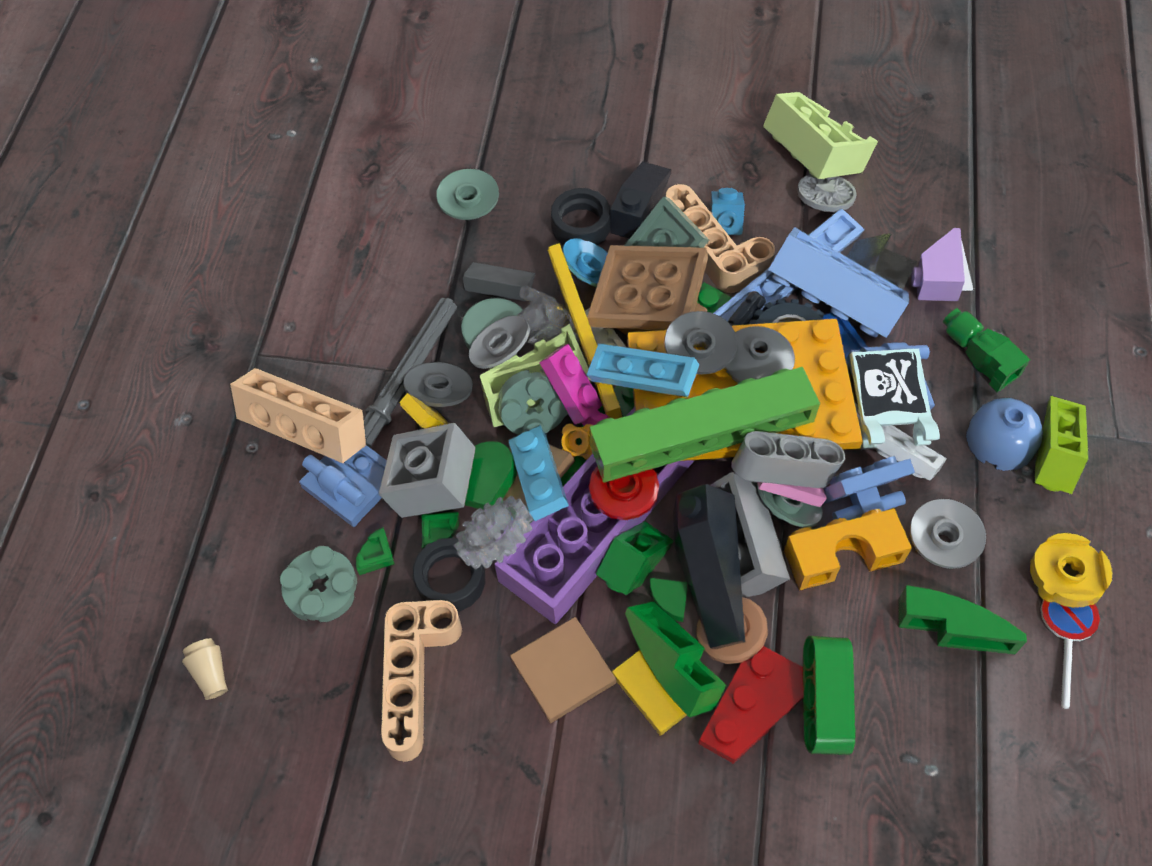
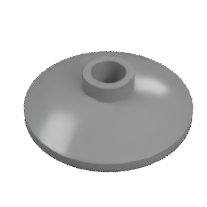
M509 316L489 325L476 337L470 347L469 359L472 364L477 368H492L515 356L528 339L530 333L528 322L521 316Z
M937 499L925 503L915 512L910 523V537L915 549L924 559L939 567L950 569L965 567L973 563L980 556L986 544V531L979 516L971 508L955 500ZM939 535L947 536L950 539V543L941 540Z

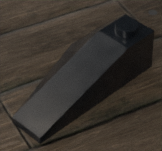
M704 484L676 495L673 510L674 543L709 647L711 649H719L745 642L735 495Z

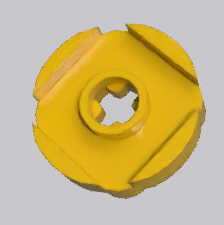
M1060 533L1049 537L1046 542L1038 547L1031 558L1030 572L1035 585L1038 587V594L1042 599L1067 607H1086L1097 603L1112 581V567L1108 557L1102 550L1098 553L1095 548L1089 545L1091 541L1085 537L1071 533ZM1066 563L1071 564L1072 569L1079 571L1080 574H1076L1075 577L1065 573L1063 568Z

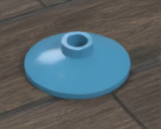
M582 239L568 240L562 248L568 268L579 280L597 287L608 253L590 241Z

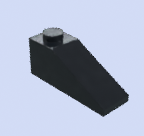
M642 161L623 183L611 207V234L628 239L632 237L658 204L672 169Z

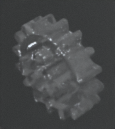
M510 496L504 501L500 497L494 505L491 506L489 503H486L484 510L479 508L472 513V520L462 524L465 530L456 534L459 541L454 544V547L467 566L471 565L474 569H478L482 564L485 568H489L494 560L501 563L503 562L504 555L508 557L514 554L517 549L515 546L517 543H525L526 538L523 534L532 530V526L529 523L533 520V517L521 499L515 500L513 496Z

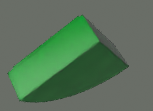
M459 513L422 514V549L438 539L453 538L459 526Z
M384 527L370 534L368 540L358 553L356 567L359 576L395 564Z
M650 578L652 599L672 619L683 622L688 582Z

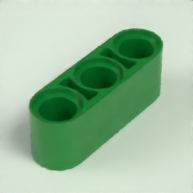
M808 636L804 642V742L809 753L850 755L854 750L853 647L849 638Z

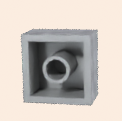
M456 423L393 435L379 495L401 518L464 507L476 447Z

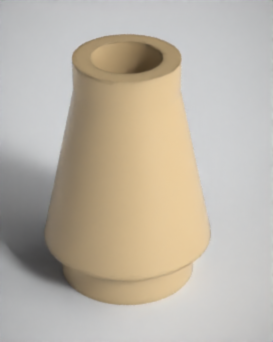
M211 638L203 639L187 646L183 650L185 658L182 662L203 692L205 699L210 700L226 693L228 688L225 683L220 646L215 645Z

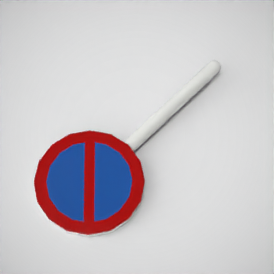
M1043 599L1040 608L1042 620L1051 632L1064 639L1061 706L1064 709H1068L1070 706L1072 641L1088 639L1097 631L1100 623L1099 610L1095 604L1075 608L1063 606L1056 602H1048Z

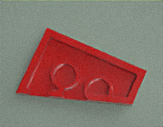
M765 646L752 658L741 662L698 744L734 764L803 699V667Z

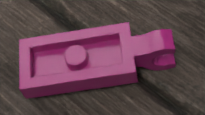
M569 344L559 347L539 362L574 424L582 422L583 426L586 424L596 425L599 421L610 418L598 411L603 404Z

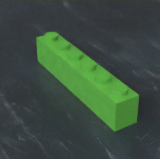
M803 367L792 370L781 369L774 372L771 376L757 380L753 378L745 379L737 385L725 389L713 388L700 396L689 399H674L667 405L654 409L642 408L622 418L603 419L596 425L589 427L590 447L604 483L742 443L746 435L752 431L778 433L815 421L820 402Z

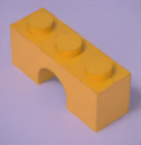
M894 508L886 511L873 509L865 512L859 518L848 521L846 518L835 519L825 527L813 530L811 527L798 529L788 537L784 552L800 591L835 581L840 569L835 553L840 550H852L858 553L864 559L869 572L904 563L912 547Z

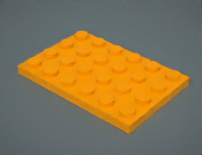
M837 319L732 326L735 332L747 327L760 326L773 329L782 334L794 350L795 363L793 369L804 368L820 402L814 422L784 430L777 434L827 439L837 443L843 450L859 449L863 440ZM667 330L630 332L627 338L628 348L666 353L664 340ZM696 347V348H695V349H697V350H705V349L702 348V347ZM755 350L758 353H765L762 350ZM723 368L711 374H696L688 397L633 388L635 411L642 408L654 409L667 405L674 399H689L700 396L713 388L725 389L738 383ZM742 443L681 461L734 457Z

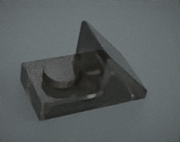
M887 233L861 239L854 243L847 255L848 258L898 287L905 288L912 275L913 267H916L917 261L887 249L892 234Z

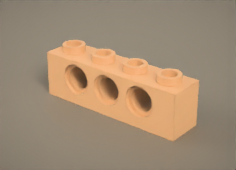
M254 368L230 384L236 418L341 463H344L366 446L363 412L361 409L257 368Z

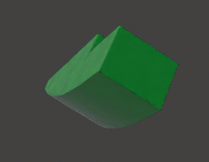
M906 585L898 599L899 628L936 631L937 646L1016 654L1027 642L1026 633L991 611L960 597L932 589Z
M654 601L628 607L625 615L633 636L655 677L672 700L689 718L714 710L726 684L700 661L705 647Z

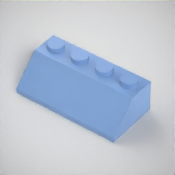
M796 227L790 232L768 269L774 273L772 278L787 287L792 283L803 290L801 294L805 298L817 304L821 300L832 306L830 311L844 320H848L851 317L861 323L860 329L873 337H877L880 334L887 338L909 304V292Z

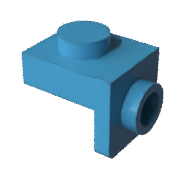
M721 188L718 192L711 191V214L728 235H741L743 232L745 208L743 192H738L733 188Z

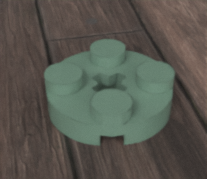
M540 369L541 373H530L529 370L520 371L510 377L500 389L498 411L504 425L515 434L520 435L540 425L543 431L547 433L558 426L564 417L568 415L567 410L543 369ZM541 398L539 405L534 408H528L527 401L529 399L536 401Z
M318 546L314 550L307 551L296 557L287 569L282 572L280 576L282 597L290 611L299 619L329 622L344 614L352 605L355 598L354 592L356 590L357 575L352 564L344 555L332 551L327 546ZM316 579H328L325 582V591L320 592L318 589L310 591Z

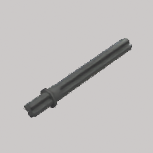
M441 298L374 404L367 406L365 409L367 415L363 421L367 446L371 447L384 425L390 424V415L405 393L404 377L406 373L415 366L424 363L457 310V305L453 303L452 299Z

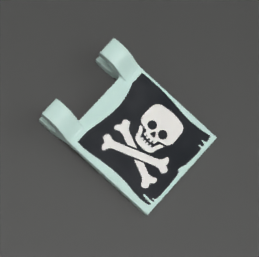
M919 349L865 351L849 354L861 421L862 450L875 449L877 444L885 443L884 431L881 426L914 424L913 439L915 446L930 445L931 440L940 439L939 428L930 412Z

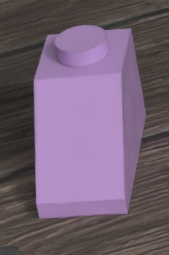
M953 228L923 252L918 267H913L911 284L912 287H917L918 300H959L965 283L960 228Z

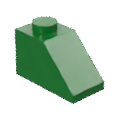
M644 521L614 538L596 575L602 578L613 591L627 595L643 584L671 548L674 540Z

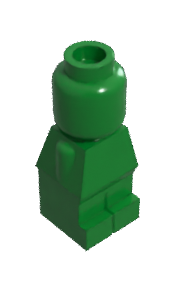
M958 308L951 311L943 320V323L947 326L946 333L959 346L967 347L965 353L977 371L985 374L991 380L989 385L997 393L1022 375L1030 358L1009 340L1010 338L988 328L984 330V326L970 312H961Z

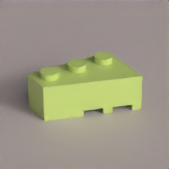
M800 92L776 94L763 127L772 134L774 140L789 150L791 156L799 160L812 176L818 179L863 173L878 143L876 139L871 136L867 140L851 132L854 127L846 121L843 125L835 122L828 117L829 110Z
M570 324L561 328V334L548 342L542 339L535 343V349L519 358L515 355L506 362L480 375L483 395L493 427L504 425L498 411L500 401L498 395L503 384L520 371L529 370L530 373H541L540 369L543 368L539 362L559 347L569 344L587 376L589 368ZM541 398L536 401L529 399L527 401L528 408H534L539 405Z

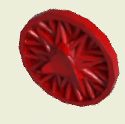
M597 466L591 474L589 491L592 502L601 513L613 519L630 520L639 518L650 511L657 501L659 482L656 472L653 469H649L603 483Z

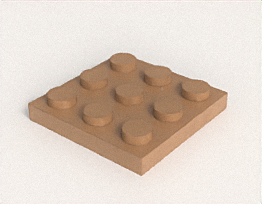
M610 245L587 316L590 327L667 330L676 318L683 314L694 312L708 261L707 248Z

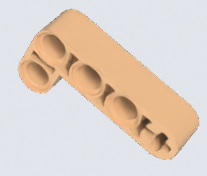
M677 184L667 190L666 197L670 198L710 240L704 247L707 248L708 253L705 272L720 291L725 293L738 292L770 267L773 262L775 247L769 239L755 237L736 245L689 186Z
M448 601L402 602L392 606L386 613L382 740L392 757L398 761L407 762L413 760L420 754L423 747L424 647L451 645L461 636L462 626L457 609ZM442 618H450L452 620L446 628L439 629L434 627L435 623ZM402 621H414L408 630H397V626ZM404 656L413 657V661L409 666L405 668L395 667L400 658ZM410 693L413 695L412 700L406 706L398 707L394 705L395 700L401 694ZM399 722H404V727L409 737L404 739V745L398 746L396 741L402 738V727Z

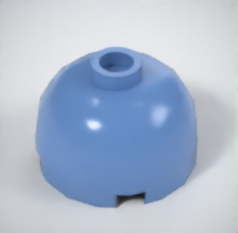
M1000 398L982 405L970 421L966 438L969 449L982 463L988 461L991 464L997 465L995 469L1003 471L1017 470L1029 464L1039 450L1043 437V427L1038 414L1031 406L1021 400Z

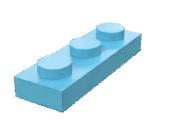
M598 344L587 376L593 382L688 397L699 368V363L693 357Z
M541 425L508 440L527 507L534 521L569 506L547 436Z

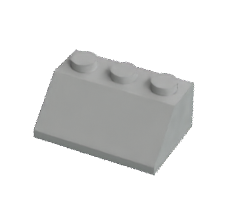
M731 472L711 484L710 486L735 495L742 597L746 598L763 594L790 580L769 509L758 493L757 482L744 480L735 472Z

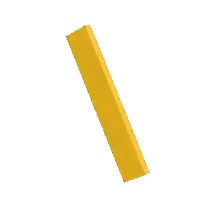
M559 243L550 246L548 253L588 367H590L597 349V343ZM594 382L605 414L613 419L622 418L621 409L612 385Z

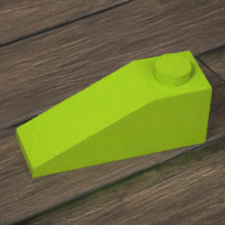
M1050 396L1043 425L1042 442L1035 464V483L1042 485L1050 491H1062L1072 494L1088 461L1086 406Z

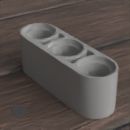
M752 431L744 438L731 461V466L739 477L748 481L824 488L828 486L844 462L845 453L837 443L827 439Z

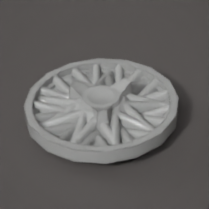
M810 174L802 178L797 187L798 197L805 204L814 209L828 212H837L840 209L847 210L853 206L857 195L855 187L840 176L818 179Z

